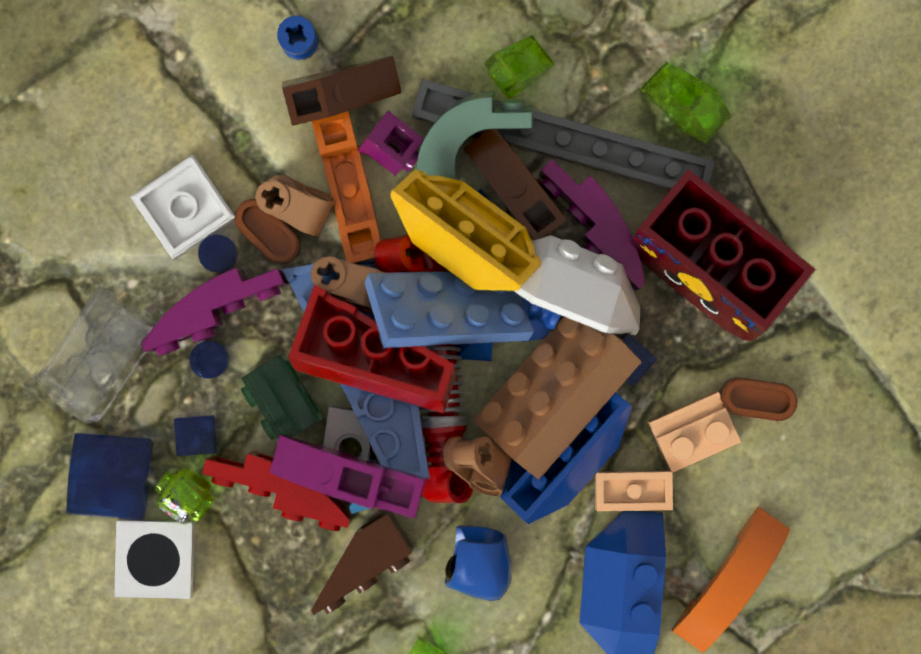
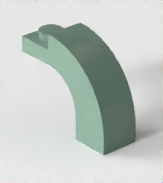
M495 91L476 93L455 102L439 116L427 133L418 155L417 170L424 171L426 175H437L459 180V150L462 143L472 134L485 129L532 128L534 122L533 106H525L524 100L516 99L501 101V106H495Z

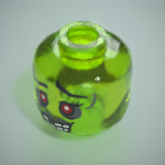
M186 467L177 470L174 474L167 471L155 487V491L160 494L156 503L158 509L182 525H187L192 521L198 523L215 499L211 495V483Z

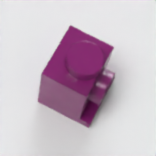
M387 111L358 151L363 155L365 153L396 176L402 168L409 172L418 161L419 152L417 148L424 138L390 111Z

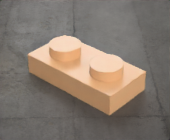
M598 471L595 474V510H673L672 471Z

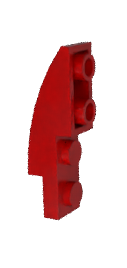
M252 451L247 454L245 463L217 456H211L205 460L202 474L211 476V482L224 487H234V483L249 486V493L263 497H270L271 492L277 493L273 509L282 511L281 516L286 519L303 521L304 517L319 520V527L332 531H340L341 526L348 528L353 515L338 498L311 490L270 473L274 458L272 456Z

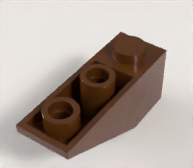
M393 55L282 81V90L292 126L328 118L402 93Z
M497 129L485 130L463 148L520 224L526 227L533 241L546 237L567 221L558 205Z
M385 511L357 529L312 607L311 612L313 615L323 609L326 614L333 612L346 602L344 596L356 589L360 594L378 582L376 578L378 574L386 569H389L391 573L396 572L410 562L408 555L412 554L413 545L392 512Z

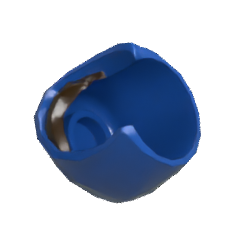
M458 525L456 527L454 554L448 560L445 568V586L470 597L487 601L500 600L507 592L512 580L511 558L505 534L491 528Z

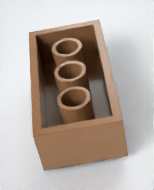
M563 316L556 324L554 330L549 332L472 421L514 461L539 480L641 364V361L614 334L602 332Z

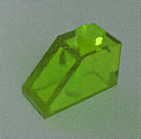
M667 61L640 88L681 130L705 144L732 117L714 86Z

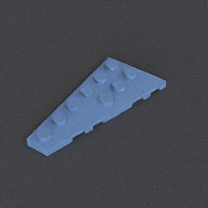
M374 259L356 263V265L378 269ZM314 264L282 269L303 312H305L314 287L311 278V268ZM331 271L329 276H322L326 285H329L331 280L338 281L335 271ZM357 309L360 313L376 321L373 313ZM340 384L380 464L427 479L430 478L419 406Z

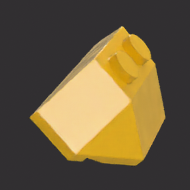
M415 169L391 191L390 196L411 242L474 290L518 291L540 267L541 261L539 256L535 254L534 245L526 227L465 182L443 176L426 175L424 171Z

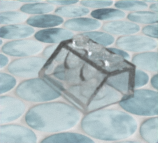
M98 285L35 380L53 402L84 423L100 421L146 353L142 348V343L156 323Z

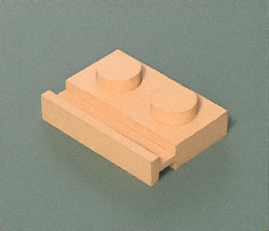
M715 391L648 421V425L654 434L665 463L672 473L741 442L728 411L721 401L719 392Z

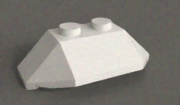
M552 235L532 241L535 254L539 256L541 265L518 291L514 292L532 304L605 333H628L630 335L638 333L640 329V305L622 264L616 262L608 255H598L581 248L571 240H562Z

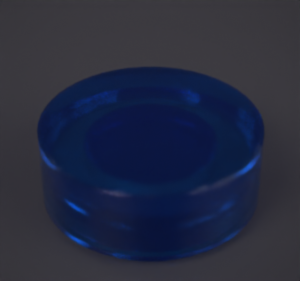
M216 234L202 241L199 246L198 257L200 263L207 270L224 273L232 269L236 264L238 249L230 238Z
M204 341L192 349L189 362L191 369L196 375L201 378L211 379L225 373L229 366L230 358L227 349L222 344L215 341Z

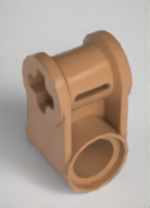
M275 175L261 184L256 191V202L262 211L289 223L301 232L313 236L320 235L335 202L334 198L329 194L304 185L286 175ZM276 187L280 189L279 196L283 198L279 202L275 200L276 193L272 191Z
M328 256L320 258L314 263L311 268V278L315 285L326 290L327 294L341 302L345 301L358 310L373 313L365 287V280L368 273L384 272L372 267L356 265ZM331 271H335L338 281L331 280L329 285H326L322 276H329Z
M487 436L476 437L474 440L450 437L446 441L443 450L446 467L467 482L476 492L488 496L502 495L512 458Z

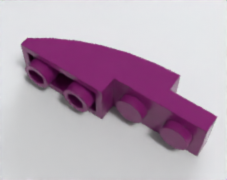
M551 159L539 173V176L543 179L540 184L551 197L557 199L560 196L570 206L567 212L576 222L582 226L587 222L592 227L581 238L587 243L583 248L598 255H608L616 262L622 264L633 290L641 289L645 284L641 260L637 248L631 244L633 240L632 235L617 207L591 175L579 186Z
M234 268L216 276L182 298L159 320L142 343L144 352L157 351L158 356H163L179 350L178 342L192 338L194 343L215 336L214 329L223 326L218 311L223 310L224 315H228L246 308L244 301L257 296L259 301L262 302L281 295L280 288L288 285L285 274L282 270L275 269L246 280L243 270Z
M285 435L279 436L270 473L311 490L370 509L379 508L410 518L417 517L427 481L425 477L355 458V455Z

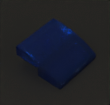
M75 433L68 475L66 513L68 515L144 520L150 488L147 478L153 449L152 440L148 438Z

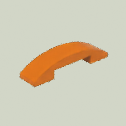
M349 111L312 121L331 197L335 200L333 205L346 262L356 264L374 259L375 247L381 241V236Z
M757 507L736 538L739 541L699 598L696 601L694 599L691 600L671 630L704 653L722 635L752 597L778 556L790 529Z

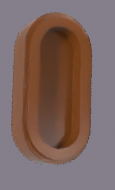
M256 199L246 200L239 205L235 213V223L238 229L268 260L276 264H287L298 256L301 247L300 239L285 221L262 211Z
M735 377L726 381L720 390V398L724 407H726L729 413L735 415L783 421L790 418L797 408L798 402L795 392L792 388L782 383Z

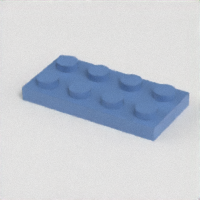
M451 272L368 273L365 280V287L384 348L528 341L534 332L521 296L514 291L474 290Z

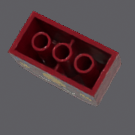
M689 169L640 225L631 242L637 248L640 260L654 274L723 329L746 341H754L767 331L816 271L812 265Z

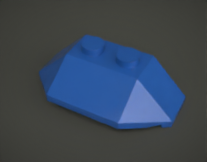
M615 392L539 480L512 459L500 498L527 524L569 505L619 448L632 406Z
M622 511L617 518L609 523L585 546L579 623L606 654H654L660 636L666 565L662 512Z

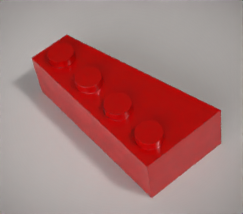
M314 284L288 356L296 371L443 414L445 413L456 378L454 363L424 346L384 348L376 321L357 311V308L347 302H341L327 294L326 290Z

